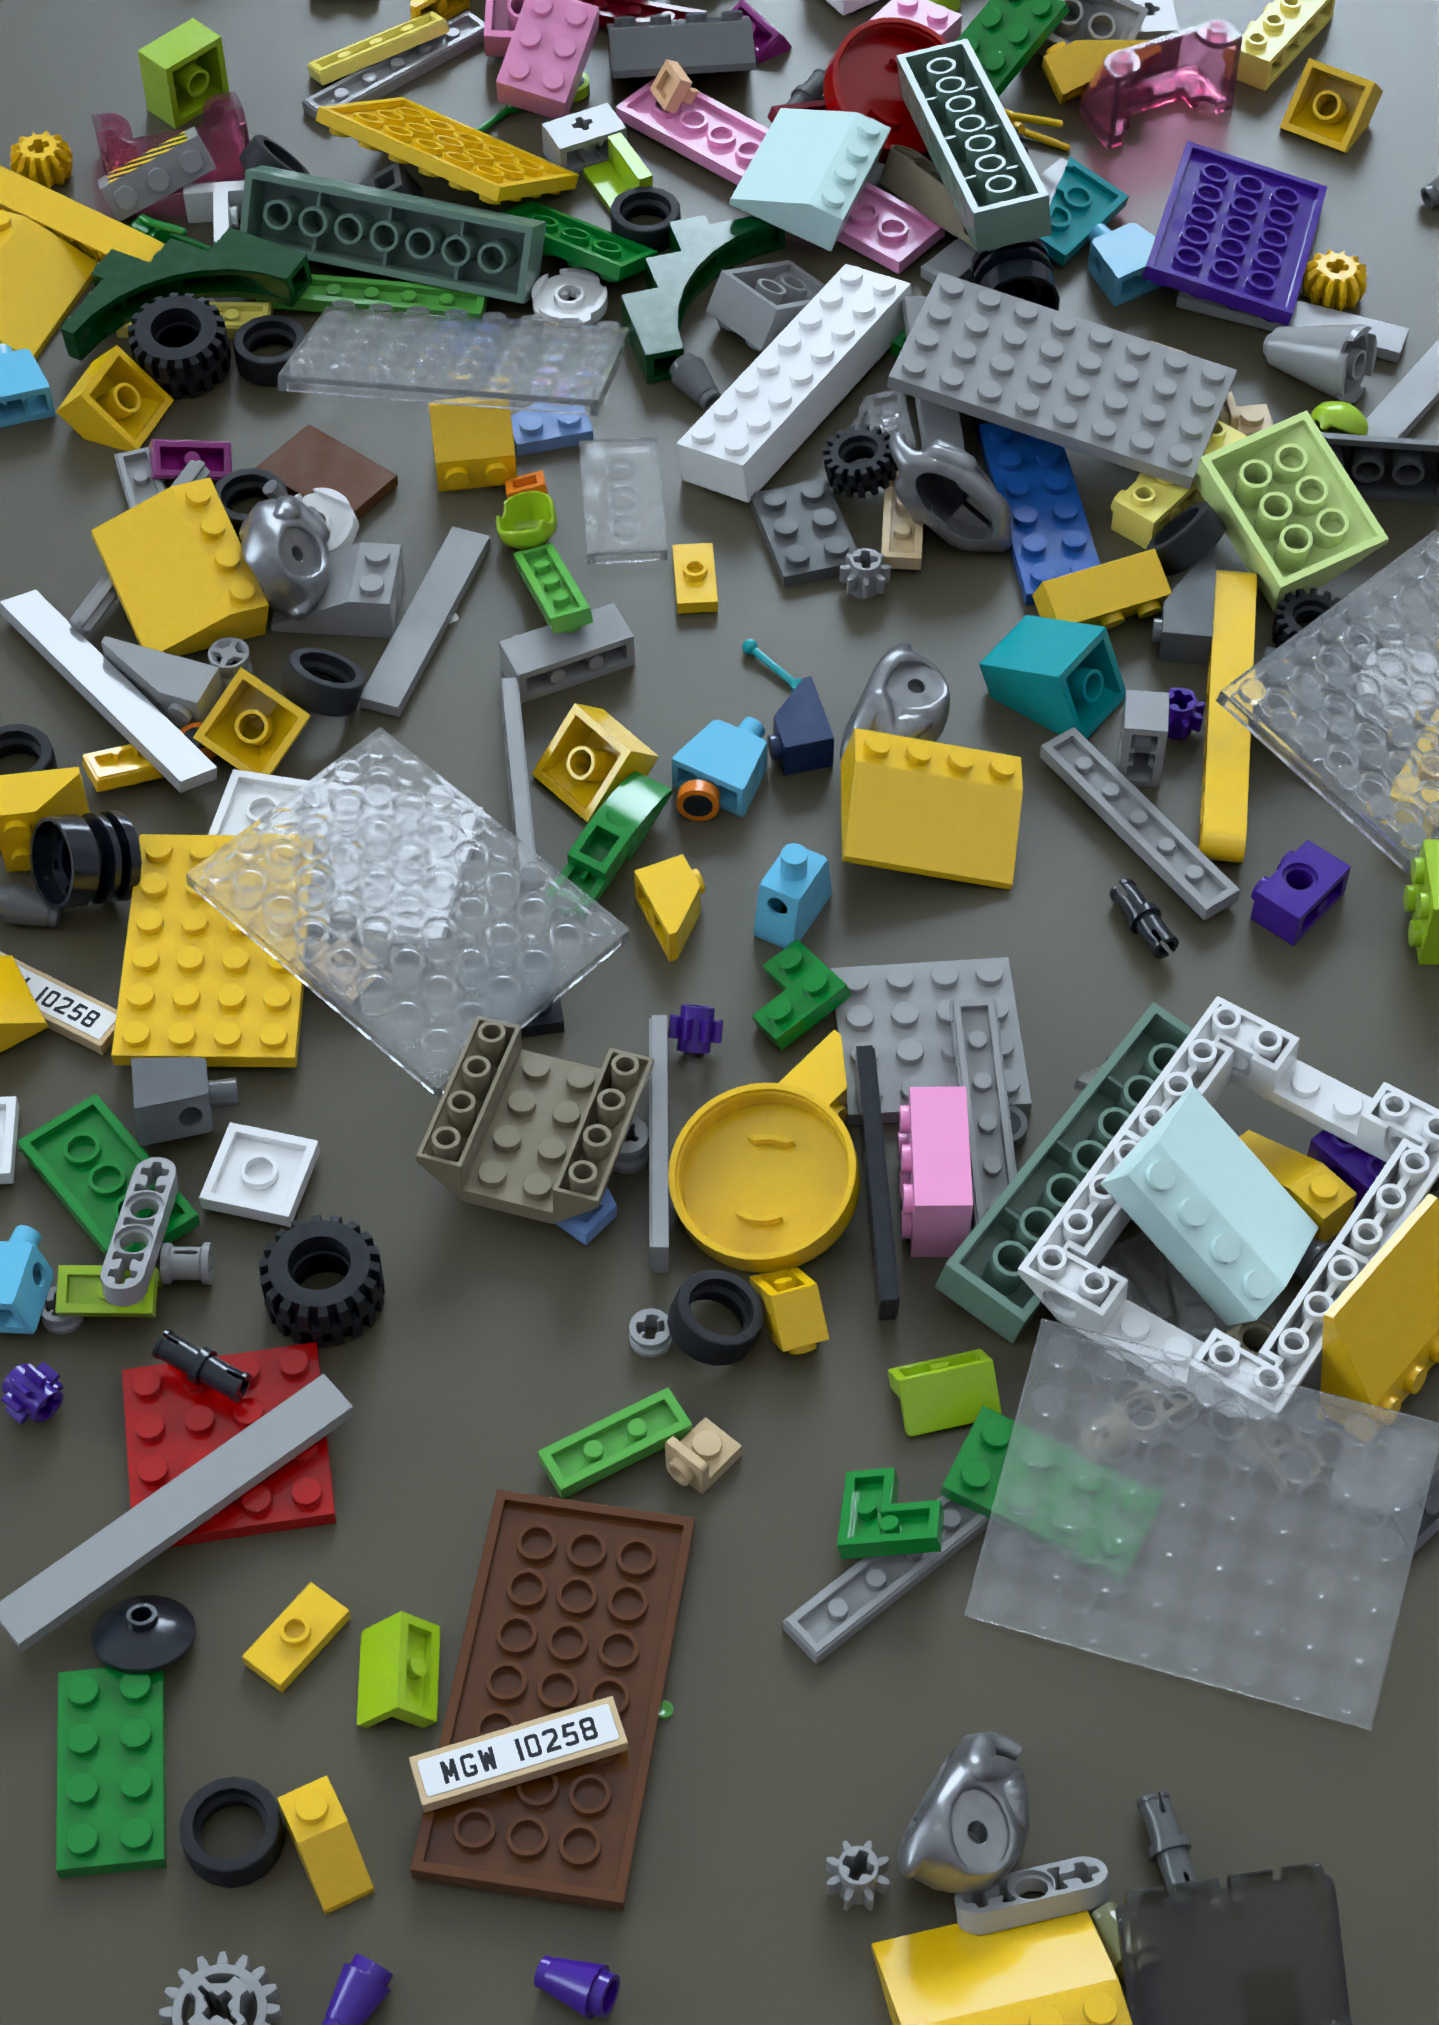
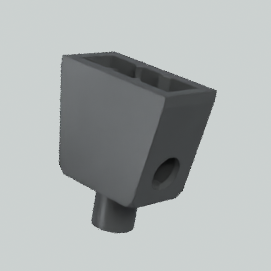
M202 1057L131 1059L134 1113L139 1146L209 1133L213 1129L211 1108L239 1105L236 1078L208 1080L206 1059Z

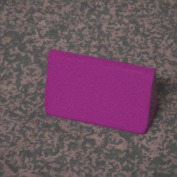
M740 0L732 9L742 10L743 16L748 15L750 17L755 58L759 63L783 54L792 48L786 38L745 0Z
M151 439L148 446L151 475L154 480H176L191 460L203 461L205 467L210 470L208 478L210 477L212 481H219L225 475L232 472L231 442Z

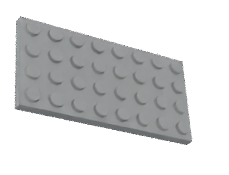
M939 272L888 376L887 388L1190 489L1196 475L1199 459L1205 454L1237 370Z

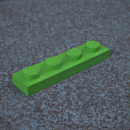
M552 543L513 553L516 568L553 634L558 632L572 633L578 631L584 625L594 623L589 604Z

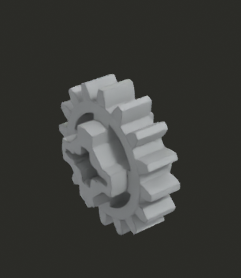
M226 1951L219 1953L216 1965L209 1966L203 1956L198 1957L197 1966L199 1971L193 1975L181 1968L178 1971L182 1982L180 1989L166 1987L164 1991L167 2001L173 2006L159 2009V2016L164 2025H185L186 2012L191 2002L195 2005V2014L187 2021L189 2025H233L227 2018L223 2019L218 2015L212 2017L208 2005L215 2011L219 2010L222 2014L230 2012L234 2025H248L247 2015L254 2009L252 2003L257 2000V2015L253 2025H270L269 2023L279 2022L283 2018L280 2005L273 2004L280 1998L276 1984L266 1985L269 1979L266 1969L260 1966L250 1973L251 1964L248 1956L244 1954L237 1960L235 1965H231Z

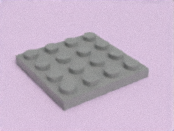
M1008 957L830 969L847 984L852 994L849 999L834 1009L836 1031L842 1037L847 1081L846 1108L848 1109V1126L860 1125L854 1071L856 1046L872 1045L875 1048L882 1123L899 1122L900 1105H908L909 1087L958 1086L949 1004L950 1000L996 998L1008 1103L1022 1110L1024 1114H1031L1032 1100Z

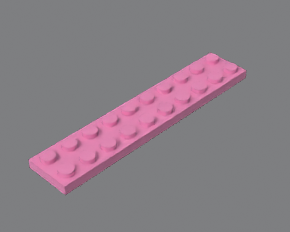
M656 77L616 106V114L623 123L736 185L739 184L769 130L700 91L692 104L682 102L676 113L664 111L650 91ZM867 182L837 241L899 274L945 236V229L913 206Z

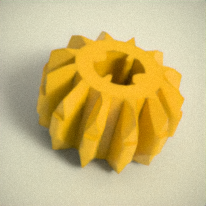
M45 131L43 134L32 132L30 137L21 136L19 137V143L11 145V171L49 189L55 184L64 185V179L72 176V151L68 143L63 141L61 135L51 136L48 131Z
M1330 249L1326 255L1315 253L1313 260L1307 262L1303 275V296L1310 298L1311 304L1335 308L1338 311H1342L1344 307L1355 308L1356 303L1362 300L1366 292V265L1359 263L1358 256H1346L1345 250L1340 254L1334 253Z

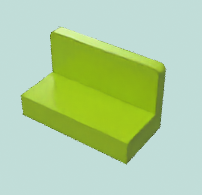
M621 132L608 136L607 161L583 169V176L610 214L614 199L624 191L635 187H653V175Z
M58 1265L55 1313L58 1316L156 1317L157 1287H164V1284L161 1282L160 1271L156 1266L154 1267L144 1298L133 1305L120 1307L110 1304L103 1296L100 1279L103 1265ZM124 1270L125 1277L122 1284L125 1283L127 1278H131L130 1271Z
M982 1349L887 1369L890 1388L900 1399L905 1432L911 1437L974 1423L982 1406L999 1414L1002 1413L993 1360Z
M400 1611L362 1631L357 1725L369 1728L390 1717L423 1729L437 1722L440 1626Z

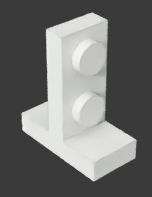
M245 180L185 185L183 187V196L188 223L213 222L214 242L219 240L229 227L239 229Z

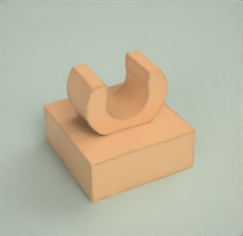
M668 59L665 60L650 88V91L664 111L672 113L677 112L682 102L692 104L699 93L698 89L691 88L692 81L679 63Z

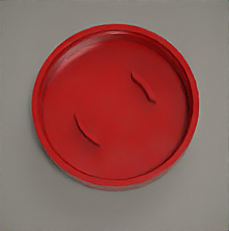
M900 17L877 18L857 26L844 38L828 63L823 84L824 101L827 111L858 112L890 127L891 130L878 160L880 163L885 164L892 145H903L912 148L929 160L932 159L901 96L896 55L948 42L931 28L919 22Z

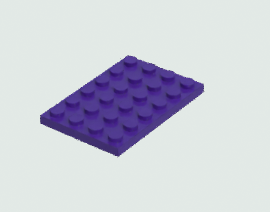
M1187 141L1142 278L1150 280L1159 286H1168L1189 293L1195 298H1204L1225 305L1229 309L1241 310L1262 317L1268 322H1277L1288 326L1296 305L1327 186Z

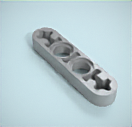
M148 1158L140 1162L133 1171L100 1276L103 1296L112 1305L120 1307L133 1305L142 1300L147 1293L178 1193L176 1167L172 1161L166 1158ZM157 1179L155 1184L156 1191L150 1190L149 1185L153 1184ZM142 1209L158 1211L149 1218H137L134 1216L136 1212ZM140 1242L147 1245L138 1252L130 1253L123 1250L125 1246L131 1243ZM124 1270L130 1271L131 1278H127L125 1283L122 1284L125 1277Z

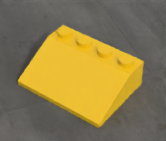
M0 210V344L9 345L13 351L28 349L36 360L91 283V272L99 262L28 217Z
M210 477L171 486L91 530V536L140 646L181 656L209 649L214 642L222 638L233 637L244 640L266 633L269 604L254 572L243 558L241 543Z
M854 728L841 759L842 862L1010 890L1014 878L1023 794L1021 757Z
M1431 1194L1425 1197L1323 1315L1319 1414L1370 1440L1383 1425L1389 1426L1394 1422L1400 1411L1401 1403L1410 1393L1415 1395L1419 1392L1425 1382L1427 1372L1435 1362L1439 1364V1199Z
M1088 1910L984 1935L965 1932L956 1923L871 1944L892 2025H1133L1119 1979Z

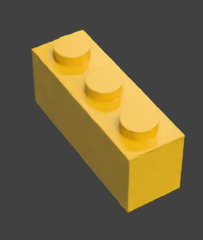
M1154 548L1043 581L1032 594L1040 617L1100 625L1110 629L1123 623L1125 617L1138 614L1139 618H1146L1162 610L1161 605L1172 592Z

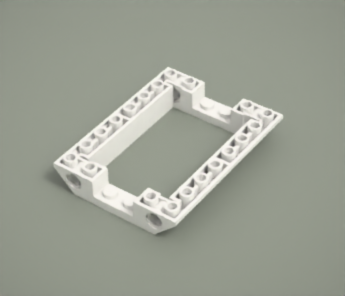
M1217 996L1018 1268V1274L1059 1322L1154 1376L1161 1378L1163 1381L1229 1418L1277 1419L1322 1352L1324 1313L1418 1207L1438 1178L1439 1109L1386 1082H1383L1373 1098L1297 1060L1299 1037ZM1232 1081L1386 1162L1378 1177L1258 1352V1357L1241 1348V1342L1216 1328L1211 1332L1205 1343L1127 1300L1128 1279L1105 1266H1102L1101 1269L1097 1268L1131 1220V1217L1101 1185V1182L1179 1098L1193 1086L1213 1106L1228 1083Z

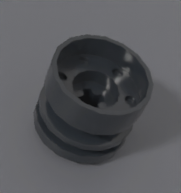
M1036 239L1031 242L1015 243L1000 247L995 251L976 252L971 260V276L975 284L1057 311L1059 310L1060 296L1056 280L1053 276L1050 256L1045 244L1041 240Z
M119 810L85 813L81 817L77 814L41 818L35 825L30 840L29 857L31 873L36 890L45 904L52 909L85 906L90 902L102 904L131 899L133 887L138 885L141 880L142 859L140 843L135 828L125 814Z

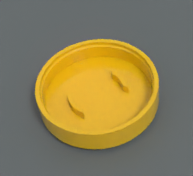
M754 1083L736 1087L714 1097L697 1110L687 1121L672 1149L669 1161L668 1184L671 1200L686 1232L703 1252L719 1263L731 1268L765 1273L800 1266L823 1253L841 1236L855 1212L860 1194L861 1176L858 1157L850 1134L844 1122L827 1103L799 1087L781 1083Z

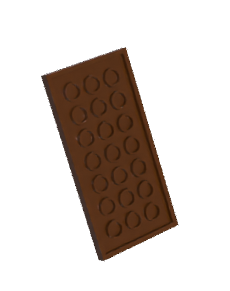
M497 1489L438 1748L613 1696L628 1741L629 1750L436 1810L423 1812L410 1869L412 1878L624 1911L694 1537L695 1518Z

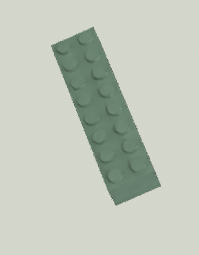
M968 39L896 55L901 96L976 252L995 251L1003 246L1020 242H1031L1040 237L1052 235L1049 195Z
M261 165L247 169L245 173L240 231L305 253L308 260L524 304L531 300L532 287L540 277L547 222Z
M1155 1002L1150 1005L951 1256L935 1285L936 1289L1012 1344L1015 1342L1043 1305L1041 1300L1019 1276V1266L1193 1030L1191 1027Z

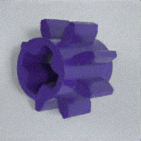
M1171 688L1167 692L1169 693L1167 737L1174 740H1186L1192 730L1195 732L1201 731L1205 702H1197L1192 690Z
M681 1004L680 1015L670 1014L668 1038L677 1039L676 1050L709 1054L711 1042L721 1043L723 1020L714 1019L715 1007Z
M42 1362L37 1368H34L31 1364H21L15 1367L6 1376L2 1384V1392L5 1395L1 1398V1401L7 1405L5 1411L20 1424H23L28 1417L34 1422L48 1420L57 1412L63 1401V1395L60 1392L63 1389V1385L58 1382L60 1375L45 1362Z

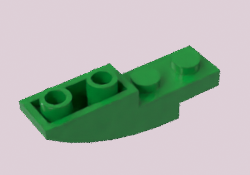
M637 771L629 775L598 809L567 853L568 862L546 895L547 905L585 924L625 859L630 861L671 797L672 789Z

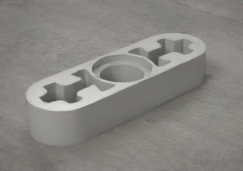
M1081 1856L1008 1873L995 1886L982 1893H956L957 1923L965 1932L984 1935L1095 1909L1103 1905L1109 1898L1107 1867L1099 1859ZM1027 1892H1042L1045 1894L1035 1899L1020 1897L1021 1894Z

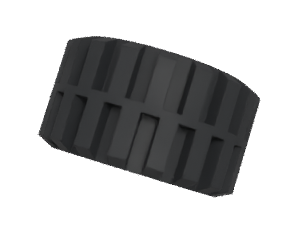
M169 293L170 297L162 298V296L153 298L154 303H145L140 307L141 313L133 315L131 318L132 325L128 326V341L133 361L167 394H172L175 399H182V395L188 394L191 398L198 396L199 391L204 390L208 392L212 390V384L214 382L220 383L224 379L223 372L229 371L231 351L226 326L219 309L215 305H210L209 300L204 297L195 299V295L186 293L184 296H178V293ZM178 344H188L182 347L171 348Z
M322 1215L311 1216L312 1221L303 1223L300 1218L291 1222L292 1229L289 1231L281 1228L275 1234L276 1243L268 1242L263 1250L265 1258L260 1259V1282L268 1316L272 1324L277 1323L278 1331L286 1337L292 1333L295 1343L305 1344L307 1340H310L312 1343L317 1342L318 1348H324V1342L333 1341L334 1346L344 1344V1337L350 1335L353 1339L361 1336L363 1334L362 1326L371 1327L377 1320L375 1311H382L385 1285L379 1250L377 1246H374L372 1236L367 1231L361 1233L360 1225L352 1220L345 1225L343 1224L342 1217L332 1215L330 1220H322ZM333 1272L345 1276L338 1284L327 1289L311 1290L300 1286L307 1278L318 1273Z

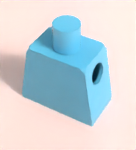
M1100 223L1094 226L1088 235V241L1090 242L1088 270L1115 307L1161 287L1150 280L1142 278L1155 236L1136 223H1129L1113 231L1105 224Z
M0 344V428L56 416L49 383L31 351L28 349L13 351L9 345Z
M746 717L738 727H735L722 720H713L673 756L672 787L679 789L682 784L691 780L708 781L715 785L720 792L719 808L743 818L767 769L768 743L762 738L765 734V728L762 723L755 718Z
M796 843L787 844L782 849L759 886L754 936L783 949L796 939L801 941L832 895L829 860L825 856ZM786 905L787 913L782 914V908Z
M26 1225L16 1226L9 1241H0V1332L34 1334L54 1277L52 1267L38 1249L42 1240L40 1233Z

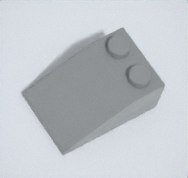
M1062 0L1067 3L1069 13L1036 53L1045 56L1047 55V49L1062 41H1065L1067 45L1075 40H1135L1149 9L1130 0Z
M790 260L722 270L706 312L716 318L722 328L743 337L745 343L750 348L764 351L822 290L825 284Z
M359 542L330 551L331 573L329 582L322 597L313 607L310 614L298 621L274 611L271 621V631L392 638L396 629L405 582L401 544Z

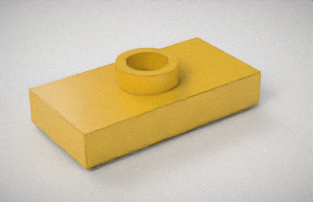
M713 543L672 545L677 614L718 612Z
M132 744L82 755V767L97 792L164 777Z
M310 1582L242 1655L243 1663L283 1693L350 1620V1611Z

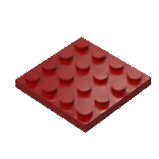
M317 1342L217 1356V1358L244 1373L247 1372L252 1375V1382L245 1396L240 1395L241 1400L237 1403L203 1383L198 1386L187 1380V1374L167 1363L122 1369L131 1509L321 1376ZM326 1435L170 1547L337 1523L328 1436Z

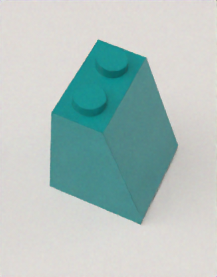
M1025 615L979 663L991 698L1058 735L1075 727L1087 739L1125 698V684L1107 629L1103 626Z

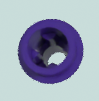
M356 1953L350 1964H343L325 2014L326 2017L321 2025H363L391 1992L388 1985L394 1975L372 1960Z
M545 1955L536 1969L534 1986L544 1990L545 1993L587 2019H592L594 2016L606 2018L617 2000L620 1989V1977L610 1972V1968L606 1964L559 1957L554 1958Z

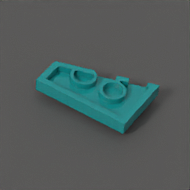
M1069 157L1065 171L1050 203L1052 235L1038 239L1045 244L1050 258L1063 266L1089 242L1088 235L1094 226L1100 223L1107 225L1126 207L1129 196L1072 157Z

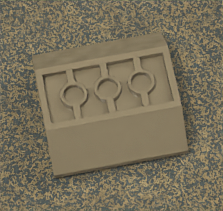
M477 1015L418 1149L416 1162L463 1202L555 1224L599 1208L654 1066V1058L609 1048L601 1069L522 1050L521 1026Z

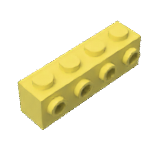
M1275 0L1273 3H1268L1262 15L1256 21H1251L1245 33L1238 40L1235 39L1231 43L1227 52V60L1230 61L1227 76L1266 91L1332 19L1335 0Z
M1218 420L1204 455L1243 439L1247 435ZM1140 473L1137 480L1128 489H1122L1113 499L1111 504V510L1113 511L1111 530L1146 549L1153 537L1168 522L1187 508L1205 500L1194 481L1191 488L1188 489Z

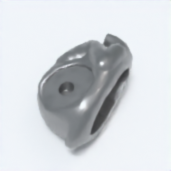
M894 432L891 434L889 448L899 471L894 491L914 523L926 524L949 545L964 551L1004 552L1013 543L1011 530L1012 508L1006 499L997 492L991 479L978 466L976 459L958 446L941 439H937L929 443L924 449L917 451L906 444L904 433Z
M270 480L264 485L262 490L269 500L258 502L241 525L239 536L242 541V555L261 583L269 607L280 614L299 621L310 614L313 607L322 597L329 582L331 566L327 542L331 532L315 507L307 506L298 498L288 495L275 480Z
M902 642L889 649L875 667L846 726L840 748V760L843 757L854 728L936 742L942 734L950 708L948 684L938 668L924 656L912 651V645L908 642Z
M992 1731L968 1734L961 1739L941 1766L901 1839L897 1858L900 1872L903 1876L909 1879L914 1877L919 1882L935 1890L958 1894H977L991 1889L1012 1870L1022 1855L1030 1826L1028 1790L1025 1784L1024 1771L1016 1762L1023 1749L1021 1744L1010 1737Z

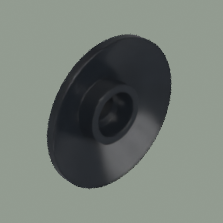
M156 1595L136 1596L114 1604L100 1615L92 1629V1646L97 1658L111 1669L129 1674L152 1673L174 1665L189 1652L195 1641L196 1625L191 1612L176 1600Z

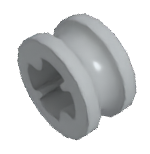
M57 1286L51 1287L41 1314L43 1326L54 1334L73 1332L84 1321V1317L55 1316Z
M648 1308L637 1312L631 1318L629 1341L635 1353L642 1357L654 1358L668 1351L673 1339L669 1331L668 1315L659 1309ZM647 1327L657 1328L655 1339L645 1338Z

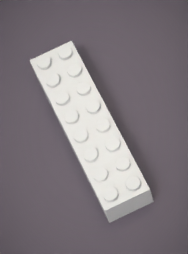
M845 264L676 443L682 480L749 503L751 496L755 492L760 491L891 347V342L905 329L902 301L905 295L912 296L911 283Z

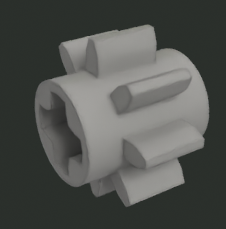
M869 548L858 549L852 554H846V564L840 566L839 582L847 583V594H852L860 599H869L878 593H884L885 583L890 581L891 566L883 565L884 554H879Z
M868 1840L864 1846L852 1847L847 1841H843L840 1858L827 1857L825 1870L829 1874L834 1875L826 1882L827 1895L839 1893L840 1897L844 1900L845 1911H848L852 1905L863 1904L869 1911L873 1910L876 1892L888 1894L890 1890V1880L881 1876L889 1870V1857L877 1858L872 1851V1841ZM857 1871L866 1873L862 1874L858 1881L849 1878L854 1877Z

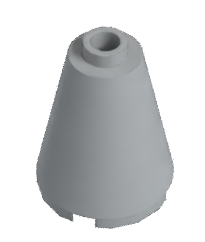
M1361 324L1279 326L1266 336L1263 344V354L1266 356L1269 365L1339 401L1351 404L1356 402L1366 389L1360 386L1364 375H1372L1377 354V338L1375 334L1368 332L1372 329L1370 326Z

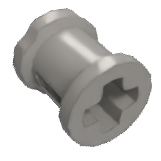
M204 1242L202 1247H174L172 1243H162L160 1252V1278L162 1284H171L173 1280H201L203 1285L212 1284L215 1266L212 1242Z

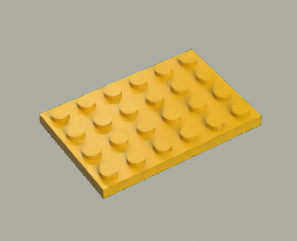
M404 97L318 107L316 122L329 127L331 134L359 140L358 145L362 148L372 151H384L389 154L388 158L391 161L400 164H413L419 167V173L429 177H442L449 180L448 185L461 191L471 190L480 194L479 199L489 204L500 205L501 201L505 200L521 201L523 197L540 198L541 194L546 193L558 195L560 191L575 189L579 174Z
M140 834L141 880L132 890L111 1054L113 1064L131 1066L132 1058L202 1057L206 1059L207 1067L297 1068L310 928L309 921L317 851L316 837Z

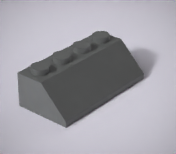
M742 10L722 11L721 17L707 18L706 12H691L685 14L686 19L671 20L670 14H656L650 16V21L636 22V17L634 16L614 18V23L607 24L609 69L612 78L657 76L666 59L678 62L686 74L756 70L751 19L748 15L743 16Z
M1321 432L1364 500L1439 505V440Z

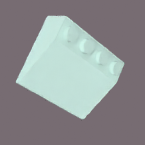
M780 108L730 198L729 204L831 252L880 158L891 128L858 112Z
M1194 1086L1190 1087L1101 1182V1185L1227 1326L1255 1321L1262 1315L1287 1286L1319 1228Z

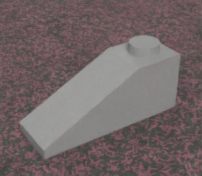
M107 636L101 641L104 657L170 722L177 726L184 727L191 723H203L224 692L219 667Z

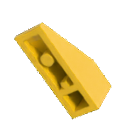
M1075 40L1067 45L1065 41H1062L1046 50L1047 55L1043 57L1041 68L1061 105L1156 58L1161 46L1158 40Z
M1251 1130L1246 1131L1239 1137L1319 1227L1313 1238L1326 1242L1342 1230L1351 1216L1357 1193L1322 1162Z

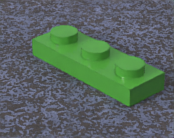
M669 1387L539 1450L538 1460L559 1496L564 1499L664 1449L665 1443L672 1436L679 1441L682 1440L692 1430V1423Z

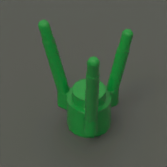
M141 214L131 226V228L164 244L170 238L206 251H210L212 247L185 236L187 234L185 228L155 220L144 214Z

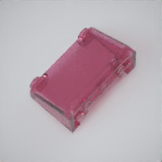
M1214 19L1137 45L1116 50L1106 56L1081 95L1078 114L1108 150L1123 145L1124 131L1130 129V115L1183 98L1191 108L1198 107L1199 102H1207L1214 105L1213 110L1216 114L1230 110L1233 106L1243 37L1225 20Z
M235 91L210 96L203 106L204 126L196 127L195 129L210 153L216 169L189 184L245 180L246 170L239 162L240 154L250 142L244 107ZM105 112L91 115L104 176L183 131L188 130L184 129L133 138L130 124L122 114ZM183 187L167 196L183 194Z

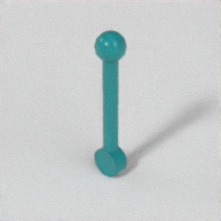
M746 639L743 642V652L747 655L753 654L791 686L790 690L792 693L802 679L792 677L758 649V644L755 640Z

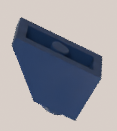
M812 676L801 680L774 715L773 734L767 737L771 759L779 760L784 776L833 766L834 736Z

